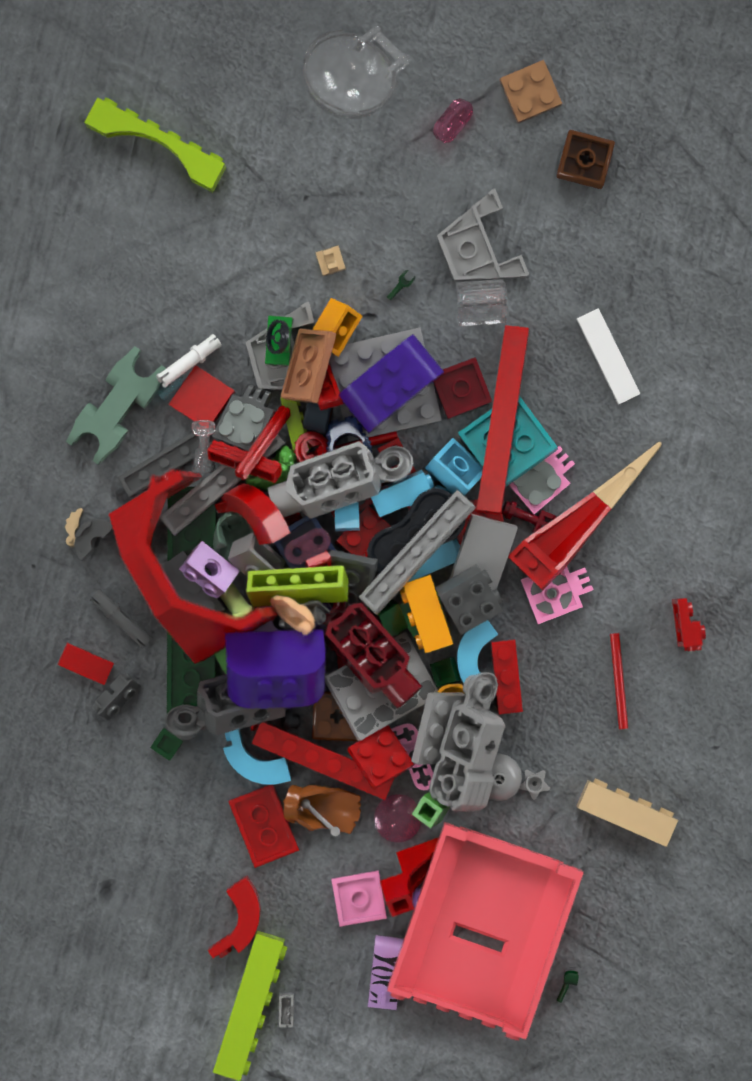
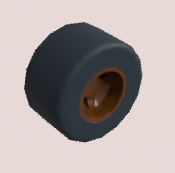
M308 402L303 428L326 434L334 407L320 410L318 403Z

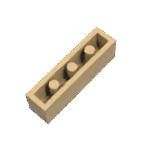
M596 778L593 782L587 780L576 805L577 808L667 847L678 822L673 817V812L662 807L660 811L651 808V802L639 798L638 801L630 799V793L619 788L615 792L607 789L608 784Z

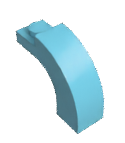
M488 620L465 632L460 639L456 660L459 676L463 684L469 676L480 673L477 663L478 655L482 647L498 635Z
M240 729L225 733L227 742L231 741L232 745L225 746L223 748L224 753L231 766L240 775L250 781L267 785L280 784L292 780L286 758L258 759L246 750Z

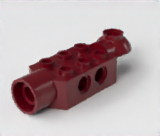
M331 602L332 609L329 614H325L326 620L322 622L327 627L324 641L371 694L383 692L391 703L399 709L423 687L406 668L410 656L362 603L351 604L346 609L345 602Z

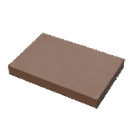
M298 330L280 398L291 401L318 403L336 333L321 330Z

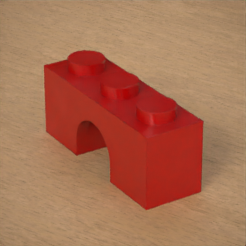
M514 639L490 642L492 666L498 683L496 693L497 713L523 712L516 642Z

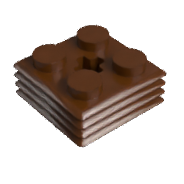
M569 130L556 177L602 189L615 142ZM584 154L589 155L588 159L592 163L588 162L587 165H584L579 157L583 158Z
M324 691L321 699L314 703L312 738L317 740L357 741L345 717L340 719L339 723H336L334 718H330V714H333L336 709L340 710L332 693Z

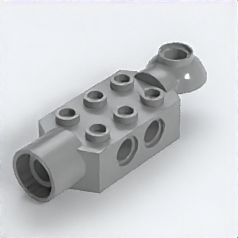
M358 441L291 465L287 481L268 487L269 496L283 518L302 511L311 519L378 495L381 484L384 482H398L405 479L411 472L413 457L404 447L392 446L384 449L374 458L371 451Z

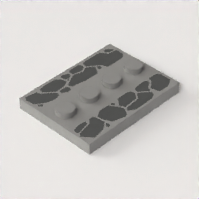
M406 632L394 639L410 656L406 668L423 687L399 709L391 703L383 692L371 694L346 665L325 676V682L357 741L366 738L424 705L428 693H438L437 687Z

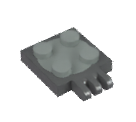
M249 385L243 398L232 394L212 435L213 439L248 451L275 414L274 410L267 408L272 398V393L266 391L263 396V389L258 388L255 392V386Z

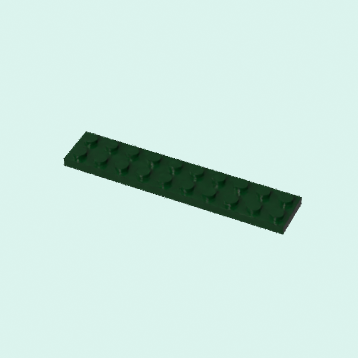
M186 487L169 497L168 509L194 487ZM216 502L176 536L168 529L167 562L182 551H185L187 556H189L192 550L202 541L214 550ZM204 568L205 572L212 576L211 571L208 568ZM168 631L167 713L179 705L197 706L199 683L203 680L215 678L216 657L213 655L203 662L195 664Z

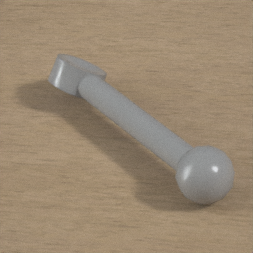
M308 799L301 801V806L307 808L330 830L332 836L335 837L340 834V829L333 827L310 805Z

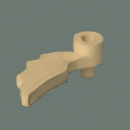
M82 508L77 509L76 512H71L70 517L66 519L67 524L65 528L70 535L66 538V543L70 547H75V532L79 528L80 518L83 513Z

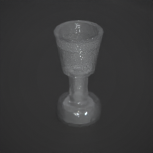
M198 420L191 425L192 432L199 436V447L195 450L192 470L196 473L206 474L216 470L215 462L208 460L207 453L209 448L208 436L212 435L216 429L215 423L209 420Z

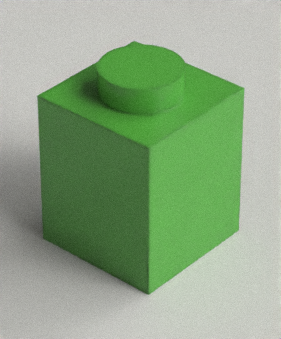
M430 792L423 795L412 815L429 828H433L443 820L451 806H445L437 800H433Z

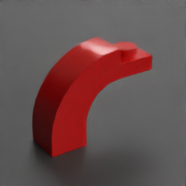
M240 484L224 493L221 497L222 501L215 504L218 513L236 512L240 514L251 526L259 545L272 544L290 533L276 505L266 494L254 486Z
M245 876L226 890L237 908L238 923L231 933L209 947L208 952L212 958L218 955L220 958H223L232 951V945L238 953L241 952L255 935L260 921L261 905L257 890L248 876Z

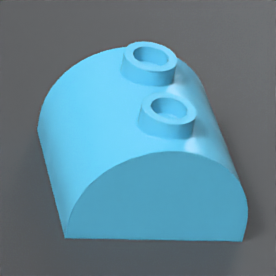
M454 438L424 468L430 474L431 479L435 482H440L451 495L458 490L464 496L479 481L483 471L477 459Z

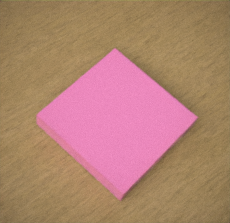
M379 870L331 879L340 927L387 919Z

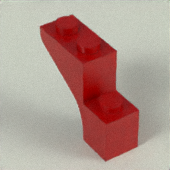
M439 837L396 852L402 873L380 881L385 901L392 917L415 909L413 895L416 888L425 879Z

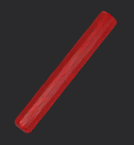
M280 406L236 467L235 475L237 478L245 480L291 416L288 407Z

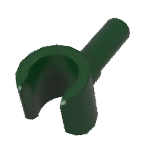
M405 270L400 275L399 283L387 296L390 301L404 287H409L414 282L415 276L411 281H407L404 278V275L409 270Z
M568 970L565 972L562 989L556 1001L562 1003L569 985L577 986L579 978L577 971Z

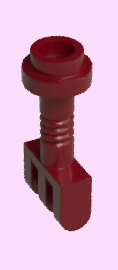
M513 500L511 502L506 501L502 509V514L508 520L514 516L533 524V533L548 524V522H545L546 517L550 520L556 518V515L544 510H540L538 516L517 508V502Z

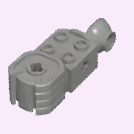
M490 672L471 675L465 680L463 684V692L466 695L464 704L452 707L439 750L442 756L436 763L429 786L432 799L445 806H454L451 807L452 811H481L487 806L494 780L491 771L505 724L501 717L489 711L490 704L494 700L498 688L497 678Z

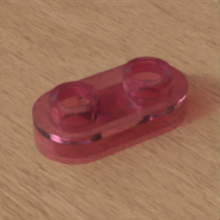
M461 98L454 100L435 123L433 128L435 138L444 143L453 141L471 119L473 114L472 104Z
M313 529L288 543L285 548V556L293 564H302L305 560L327 550L331 541L330 536L324 529ZM316 536H321L323 538V543L321 545H316L314 543V538ZM300 548L302 550L301 556L295 557L292 553L293 549Z

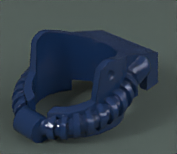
M348 416L343 421L338 419L330 421V424H328L329 431L326 433V437L329 440L326 453L335 450L338 441L345 436L358 438L372 453L371 441L363 433V426L357 423L356 417Z

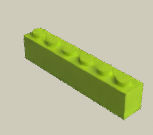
M257 930L213 1073L237 1081H241L242 1075L247 1076L251 1065L247 1058L249 1052H255L258 1038H254L257 1029L262 1030L266 1017L262 1015L264 1005L269 1007L273 995L272 992H269L271 982L275 984L277 982L280 969H277L276 966L279 959L284 960L287 946L283 945L285 939Z

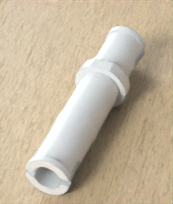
M211 334L210 337L198 346L193 345L190 348L191 351L156 375L159 383L164 382L162 386L166 388L197 363L206 361L208 355L221 347L219 339L214 340L216 336Z

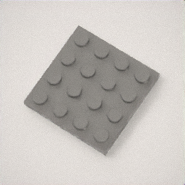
M421 328L346 344L339 357L331 354V368L340 393L412 334L425 347ZM433 383L370 434L363 428V433L366 434V437L442 421ZM344 403L340 405L343 420L348 416L355 418ZM347 436L348 442L359 440L353 436Z

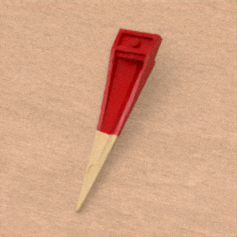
M661 442L656 443L595 491L524 539L508 555L509 560L543 591L571 562L661 447Z

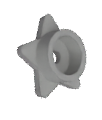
M525 770V781L521 784L520 790L529 791L533 800L537 798L540 792L549 791L550 787L544 782L546 772L543 770L534 774L529 770ZM534 781L537 782V785H536V786H533V785H532V783H533Z

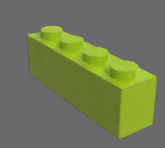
M344 566L248 571L246 592L253 607L272 606L270 599L275 596L291 598L298 604L307 603L310 600H316L321 603L348 602L349 580Z

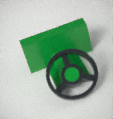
M268 316L265 364L289 366L292 317Z

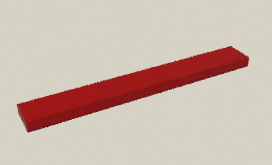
M505 325L477 512L502 513L529 337V328Z

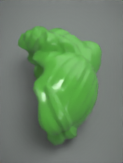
M285 445L276 451V456L272 461H278L282 467V474L276 483L249 474L246 478V484L268 492V487L287 481L290 467L295 464L296 454Z

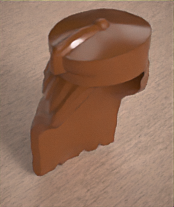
M293 784L288 789L286 798L283 801L285 819L291 823L297 822L311 831L328 828L307 808L301 806L303 799H308L310 805L333 827H338L341 833L351 834L356 826L355 822H358L361 814V803L359 802L361 801V796L340 788H328L317 785H308L303 788Z

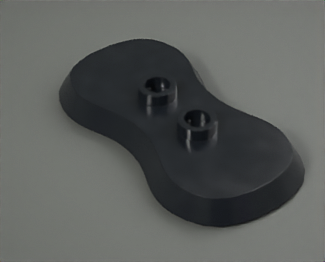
M439 488L422 492L413 502L408 514L400 522L379 531L373 536L367 548L368 558L378 559L377 572L379 574L452 496L450 493ZM466 519L444 543L455 539L461 533Z

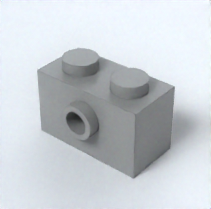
M254 532L234 541L228 560L247 577L248 571L283 569L285 560L268 544L259 545Z

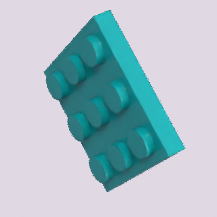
M520 396L506 486L558 450L557 445ZM492 409L458 432V435L482 468Z

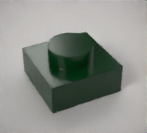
M454 657L430 664L436 687H442L461 680Z
M164 727L150 748L171 761L184 740L179 739Z

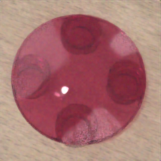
M400 794L391 795L382 800L374 814V823L379 834L391 842H405L413 838L419 831L422 823L412 815L418 804L410 797Z

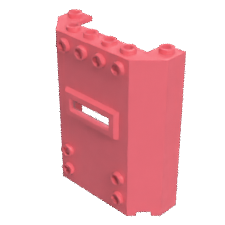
M444 822L387 986V991L391 992L390 996L399 1000H404L405 997L411 999V996H414L413 1000L418 1003L427 1004L428 1001L437 1004L436 1008L441 1011L449 1012L450 1009L459 1012L458 1016L464 1019L472 1020L473 1017L482 1020L481 1024L487 1027L495 1028L496 1025L500 1026L503 1032H506L505 1036L517 1041L520 1038L526 1039L582 879L583 871L576 867L563 864L564 862L465 827L460 826L459 828ZM456 925L503 941L502 951L499 952L453 936Z

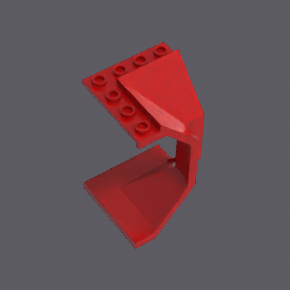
M171 470L163 476L152 475L149 490L109 513L121 558L153 614L190 659L197 664L226 648L225 633L253 632L280 615L273 607L257 609L247 616L240 618L196 605L178 597L152 552L149 543L166 499L201 479L202 476L200 473H192L191 471L178 470L175 472V470Z

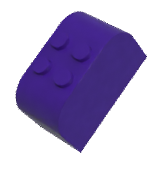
M412 334L348 385L339 396L349 411L356 417L367 433L370 434L443 375L444 371L416 336Z
M323 629L313 630L307 635H303V632L297 630L225 633L227 691L232 702L248 709L304 707L319 701L325 690Z

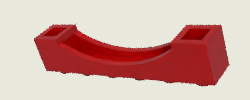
M268 722L260 723L252 741L253 745L383 800L386 799L394 780L393 778L373 790L353 759L310 742Z

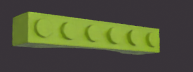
M97 97L84 122L87 128L107 138L137 136L161 144L181 161L193 183L212 193L214 192L226 169L225 163L222 162V157L212 152L210 155L202 152V147L191 141L189 144H186L180 140L181 136L170 130L167 133L159 129L160 126L149 119L146 122L138 119L139 115L127 108L125 111L117 108L118 104L105 97L102 100Z

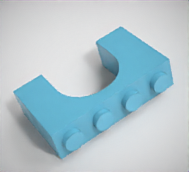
M421 469L408 475L401 481L391 482L380 487L379 494L371 497L379 517H382L403 507L412 506L415 499L422 492L435 486L430 474L425 475ZM457 539L442 544L408 582L455 563L460 548Z

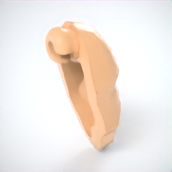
M275 596L270 599L272 607L282 620L295 630L303 632V635L313 631L315 626L314 617L306 606L299 605L288 597Z

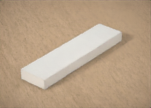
M599 308L577 318L576 320L618 405L640 395Z

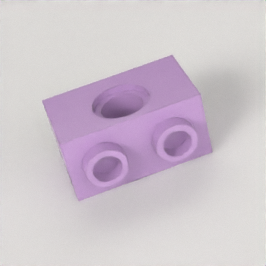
M203 541L192 550L179 568L188 580L196 582L207 595L216 599L227 590L240 572V570ZM204 568H208L211 571L212 576H209L205 572Z

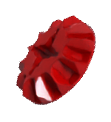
M313 431L300 435L295 442V450L293 452L296 454L297 462L300 463L314 458V455L316 457L327 452L326 447H328L326 438L320 433ZM318 446L314 451V455L306 456L309 450L308 447Z

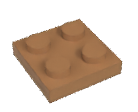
M544 60L500 78V83L517 123L562 105Z

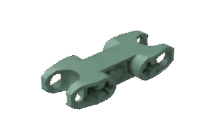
M136 346L119 360L108 374L105 381L114 388L101 406L97 408L93 404L88 403L76 418L71 433L66 440L68 444L73 446L85 434L96 435L99 439V448L92 461L98 465L119 447L128 434L129 430L123 427L121 422L136 403L145 409L158 393L161 385L156 375L166 369L162 365L149 377L143 378L135 373L134 366L141 353V350Z

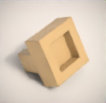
M339 246L316 252L323 276L346 269Z

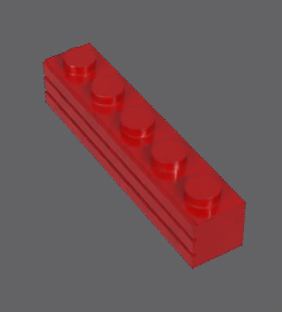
M213 440L207 449L208 460L236 469L248 452ZM262 456L250 475L276 483L282 474V467L278 461H272Z

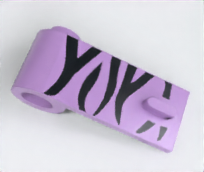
M376 935L368 1007L397 1009L398 999L390 996L391 992L387 991V986L404 938Z

